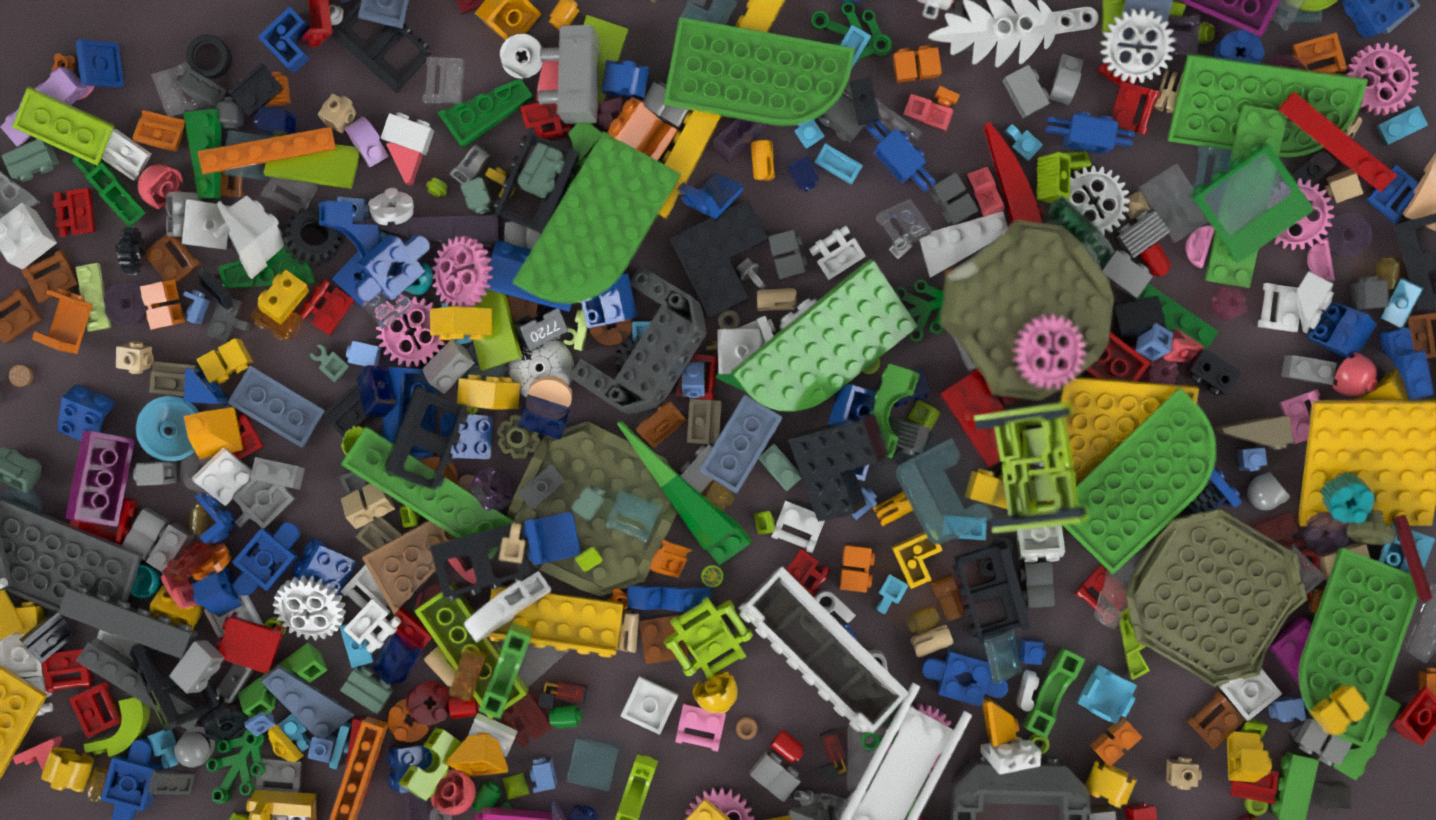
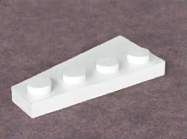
M1004 212L918 235L929 278L992 243L1008 228Z

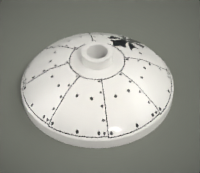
M550 340L544 343L542 348L535 351H529L522 346L521 342L519 343L522 358L509 362L508 370L512 382L521 383L520 393L528 398V391L532 382L546 375L559 377L567 382V386L570 385L572 379L569 376L574 370V362L570 351L561 341ZM539 363L544 367L541 372L536 370V365Z

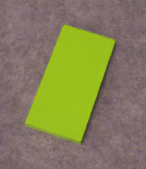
M587 15L583 25H592L599 36L600 56L597 101L599 105L597 112L601 113L607 94L602 93L606 60L618 62L629 30Z
M30 86L26 89L12 125L14 129L97 166L101 162L115 125Z
M335 144L336 150L268 162L265 165L264 175L352 189L361 153L357 147Z
M485 288L486 296L480 295L481 302H475L473 307L492 309V335L483 336V340H473L481 371H486L522 358L506 294Z

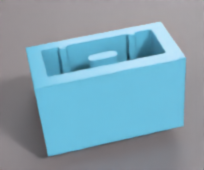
M1392 523L1391 529L1396 531L1395 525ZM1411 530L1423 568H1425L1435 538ZM1396 531L1394 542L1386 543L1383 546L1378 562L1410 574Z

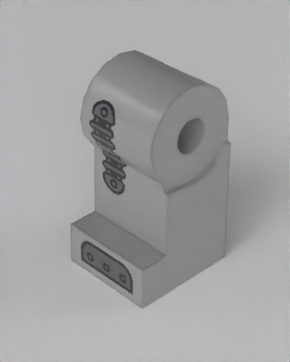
M474 145L450 175L461 184L474 180L482 172L491 155L478 145Z

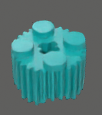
M1344 472L1340 477L1336 476V479L1332 478L1331 482L1328 481L1323 484L1325 486L1322 487L1323 491L1321 492L1323 504L1336 520L1338 519L1339 522H1348L1350 524L1351 522L1362 523L1367 519V513L1371 512L1370 508H1373L1374 495L1360 477L1358 478L1356 474L1351 472L1348 474Z

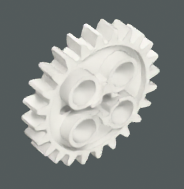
M1131 9L1130 16L1126 12H1122V20L1114 17L1116 24L1107 25L1111 31L1110 33L1103 32L1107 40L1100 41V43L1105 45L1106 48L1101 50L1100 53L1107 54V57L1102 61L1104 63L1110 62L1107 70L1110 71L1115 68L1113 74L1115 77L1122 73L1121 80L1123 81L1130 76L1131 83L1135 82L1136 77L1143 83L1144 76L1152 80L1153 72L1158 75L1161 74L1160 66L1167 68L1164 61L1165 59L1172 60V57L1168 55V51H1174L1175 48L1170 47L1169 43L1174 42L1175 39L1168 38V35L1173 32L1172 29H1164L1168 22L1159 23L1162 18L1161 15L1153 18L1154 12L1149 11L1145 16V9H1140L1137 15L1135 9ZM1130 27L1133 30V35L1130 39L1125 40L1122 33L1124 29ZM1153 29L1155 31V38L1147 42L1145 34L1148 30ZM1139 41L1143 45H1156L1157 49L1138 48L1136 52V49L1132 47H1119L1117 44L1119 42L1137 44ZM1128 50L1130 53L1129 59L1126 62H1121L1119 59L1120 53ZM1146 52H1150L1152 55L1151 62L1143 64L1142 56Z
M1092 166L1090 172L1083 167L1081 175L1078 171H1074L1075 179L1070 177V199L1057 202V205L1063 206V208L1058 210V213H1065L1061 221H1069L1067 228L1076 227L1074 234L1082 230L1083 237L1088 232H1091L1092 238L1095 237L1096 232H1099L1100 236L1103 237L1105 229L1111 234L1113 232L1112 225L1119 228L1120 224L1117 220H1125L1126 217L1121 213L1129 211L1124 206L1130 202L1129 199L1124 198L1129 191H1122L1125 182L1118 184L1117 181L1120 176L1112 178V170L1105 174L1104 167H1101L1099 172H1096L1095 166ZM1099 182L1102 184L1103 190L1095 192L1091 184ZM1083 185L1087 187L1091 198L1093 200H1098L1096 206L1098 210L1104 215V219L1100 218L1095 205L1088 204L1090 201V197L1085 192V190H1083ZM1073 194H1081L1084 201L1080 204L1075 203L1072 200ZM1111 201L1114 204V210H1105L1103 202ZM1086 212L1093 213L1095 221H1085L1083 214Z
M302 575L300 581L294 577L292 581L287 580L284 585L280 586L274 597L273 606L276 607L274 613L279 614L277 621H284L282 626H289V633L296 631L297 637L304 634L306 640H308L309 636L317 640L319 635L322 639H325L327 634L332 636L334 631H338L346 613L343 610L345 603L340 602L342 595L335 596L337 589H329L330 583L323 585L321 578L318 582H315L313 576H311L310 580H306L305 576Z

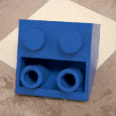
M628 273L621 275L617 282L602 294L581 302L587 328L638 317Z
M1331 301L1327 310H1323L1316 328L1311 330L1307 338L1344 359L1349 357L1352 359L1355 357L1354 352H1361L1377 324L1368 314Z

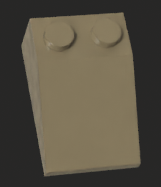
M1274 415L1212 427L1215 433L1257 445H1264L1267 449L1286 448L1287 443L1294 442L1290 418L1285 415Z

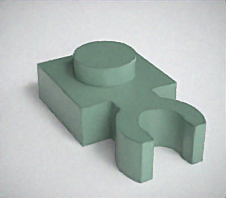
M318 344L317 347L321 349L322 354L318 357L316 354L310 353V357L315 361H321L322 364L319 366V369L332 381L337 382L351 366L336 352L328 355L327 348L324 345Z

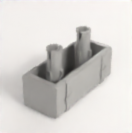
M592 25L560 26L559 47L540 48L541 62L559 61L558 90H539V104H558L557 114L566 124L597 123L600 49L599 36Z

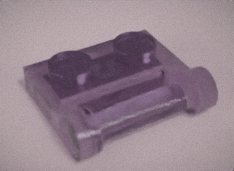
M1200 14L1169 16L1168 25H1192V30L1173 31L1168 35V38L1175 39L1174 42L1169 43V46L1175 48V50L1168 51V55L1198 53Z

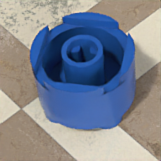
M1244 29L1229 33L1218 41L1213 49V57L1261 63L1265 53L1259 38ZM1237 52L1240 54L1238 58L1235 56Z
M606 60L602 93L618 97V95L624 96L626 99L633 97L637 100H643L646 95L650 68L645 66L635 67L636 63L631 61H623L622 64H619L617 61Z

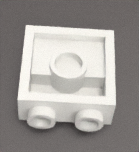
M1062 525L1017 530L1018 558L1024 559L1025 563L1037 562L1038 558H1046V561L1054 562L1063 557L1065 546Z
M1017 737V739L996 747L991 742L981 745V754L999 774L1040 766L1041 750L1031 740H1023L1021 737Z

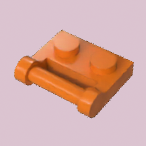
M1337 32L1291 46L1298 69L1308 70V64L1334 57V64L1312 71L1337 72L1338 74L1346 72V63Z

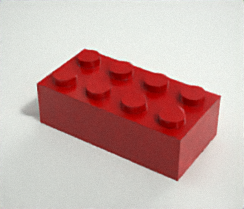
M1109 332L1107 347L1100 357L1083 372L1091 378L1137 382L1150 365V362Z
M975 369L938 394L987 467H991L1000 461L995 427L976 430L974 416L1004 412L1006 410L996 395H992L988 383L979 369Z

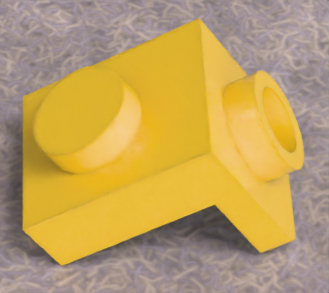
M489 167L485 175L496 183L503 185L508 173L498 167L495 170ZM504 188L501 190L498 196H502Z

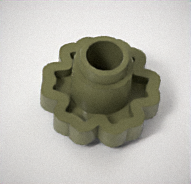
M512 415L510 420L503 421L497 430V434L501 437L498 440V446L503 453H511L514 459L527 458L529 452H536L541 443V439L538 437L541 429L535 420H528L525 415Z
M1370 509L1371 512L1367 513L1368 516L1365 521L1349 524L1347 527V536L1358 543L1385 545L1386 543H1393L1395 540L1396 531L1391 529V526L1384 524V517H1382V512L1379 510Z

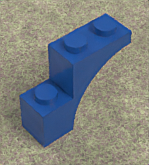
M324 201L319 203L320 226L331 227L346 235L358 249L361 259L381 242V232L378 231V225L352 224V221L355 219V209L352 208V202Z
M1396 327L1378 332L1381 351L1397 367L1404 382L1408 399L1414 400L1434 395L1425 351L1414 350L1410 329Z
M628 585L627 607L641 610L666 609L678 612L689 611L702 603L704 598L708 597L711 600L712 587Z

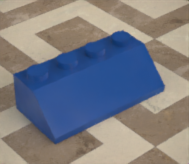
M496 241L489 264L493 269L488 271V275L492 276V279H487L490 288L485 287V289L570 311L572 303L549 302L514 285L515 277L532 250L507 242Z
M386 367L382 437L391 443L394 442L414 388L418 386L431 394L436 395L437 389L429 384L422 369ZM429 404L420 423L422 429L434 433L435 405ZM412 446L409 452L413 457H433V452L418 446Z
M846 383L837 393L828 425L870 414L874 410L877 392ZM869 465L854 469L857 479L865 481Z

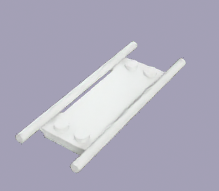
M912 683L908 690V695L902 701L840 820H904L940 753L941 756L907 818V820H917L972 715L964 711L956 728L952 730L911 707L920 689V686ZM897 730H898L899 733H898L896 739L894 740V742H893V744H892V746H891V748H890V750H889L887 756L885 757V759H884V761H883V763H882V765H881L879 771L877 772V774H876V776H875V778H874V780H873V782H872L870 788L868 789V791H867V793H866V795H865L863 801L861 802L860 800H861V798H862L864 792L866 791V789H867V787H868V785H869V783H870V781H871L873 775L875 774V772H876V770H877V768H878V766H879V764H880L882 758L884 757V755H885V753H886V751H887V749H888V747H889L891 741L893 740V738H894V736H895V734H896V732H897Z

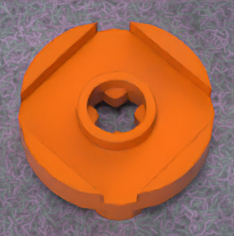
M224 543L213 546L206 544L200 548V553L187 563L186 568L195 580H202L213 571L218 573L223 570L231 560V555L229 554L231 552Z
M404 698L390 709L388 726L397 740L416 742L429 732L432 725H422L416 721L413 722V725L406 723L405 719L409 713L406 708L407 698Z

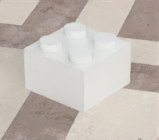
M24 203L19 204L0 219V251L7 262L20 269L27 267L57 244L37 211Z

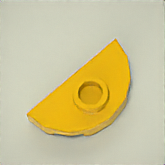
M277 724L269 729V740L277 756L282 757L288 762H296L303 757L301 751Z

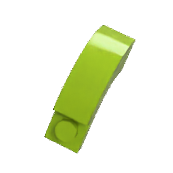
M133 696L119 700L122 722L118 732L113 736L91 740L83 744L85 753L93 751L94 755L107 752L108 757L129 748L134 741L140 739L146 730L150 717V706Z
M637 754L615 820H639L658 764L657 760L647 755Z

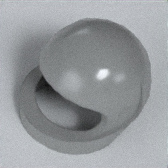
M1271 472L1255 477L1247 489L1249 502L1256 509L1262 511L1274 509L1290 498V495Z
M194 727L191 731L187 730L174 746L176 759L181 765L195 768L206 763L215 747V740L209 739V749L207 740L202 735L195 733L202 732L206 735L204 727Z

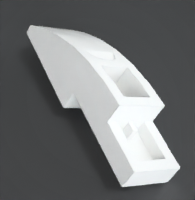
M538 571L522 582L519 580L497 595L464 623V626L477 643L512 620L515 614L551 592V588Z

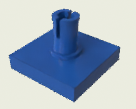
M84 39L76 41L81 85L109 88L124 87L118 43Z
M357 251L332 280L366 309L377 296L370 301H365L358 298L354 293V285L366 275L357 264L361 259L360 253Z

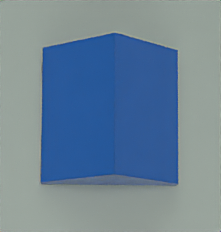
M189 367L185 371L184 402L228 404L229 398L215 382H208L201 368Z

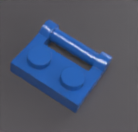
M1393 165L1390 169L1397 176L1382 192L1374 188L1365 200L1385 215L1390 222L1398 224L1401 220L1400 216L1415 196L1413 191L1419 182L1399 166ZM1407 186L1410 187L1408 194L1393 211L1390 206Z

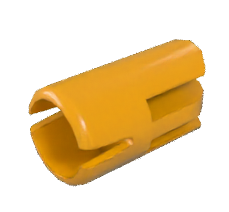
M756 140L751 142L754 179L772 181L775 177L772 141Z
M905 490L874 506L873 510L878 512L876 516L881 520L880 523L883 527L916 510L917 506L913 498H911L909 491Z

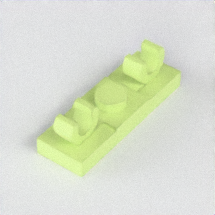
M94 263L76 267L80 295L85 297L84 301L93 304L86 324L87 331L112 328L100 264Z
M582 307V310L577 311L575 322L578 323L577 332L571 328H568L567 331L573 334V340H564L563 342L566 345L575 344L574 349L580 351L584 349L588 332Z

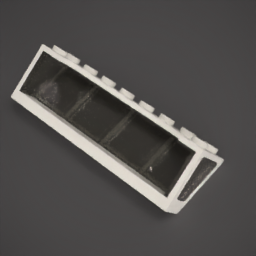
M783 567L778 568L737 608L741 612L739 615L747 623L752 622L757 627L755 631L762 638L765 639L767 637L772 642L771 647L778 654L783 653L788 658L786 662L793 669L796 670L798 668L804 674L802 678L809 685L812 686L814 684L819 689L818 694L824 700H830L835 705L833 708L840 716L843 717L845 715L850 720L849 725L855 731L874 732L908 695V692Z

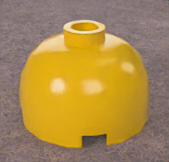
M726 671L715 673V677L703 683L701 681L697 682L693 688L692 693L695 700L706 712L725 713L737 699V684L733 675L730 676Z

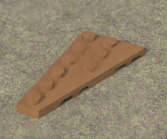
M480 493L474 495L483 501ZM429 520L362 556L364 563L393 614L435 572L436 568L430 546L457 539Z

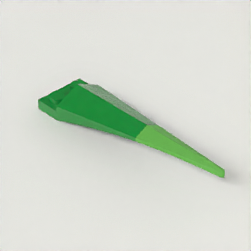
M622 421L618 422V426L703 550H707L719 566L753 541L738 522L724 513L679 476Z

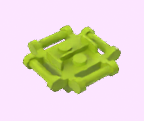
M706 597L702 600V603L683 615L670 619L676 632L668 636L664 640V644L668 649L672 650L682 665V671L686 676L693 675L701 667L710 680L715 677L714 674L738 659L742 660L747 657L739 643L750 640L753 633L749 628L745 627L734 610L735 606L731 600L715 607L711 600ZM723 614L728 615L738 633L735 635L732 633L722 617ZM679 641H684L694 656V660L691 662L688 660L678 645ZM731 648L735 650L733 653L716 662L712 666L708 665V662L717 658L718 656L730 650Z

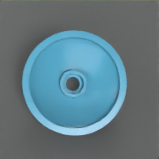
M164 396L152 400L142 409L136 422V435L141 447L149 455L162 461L173 462L189 457L195 450L188 439L184 416L200 412L193 404L184 402V399L180 397ZM164 428H169L171 430V434H165Z

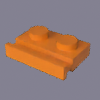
M142 110V117L138 121L133 140L134 142L177 152L184 134V127H186L185 120Z
M663 539L662 549L658 548L657 553L652 558L649 569L657 573L679 578L688 559L686 555L688 552L691 553L692 549Z

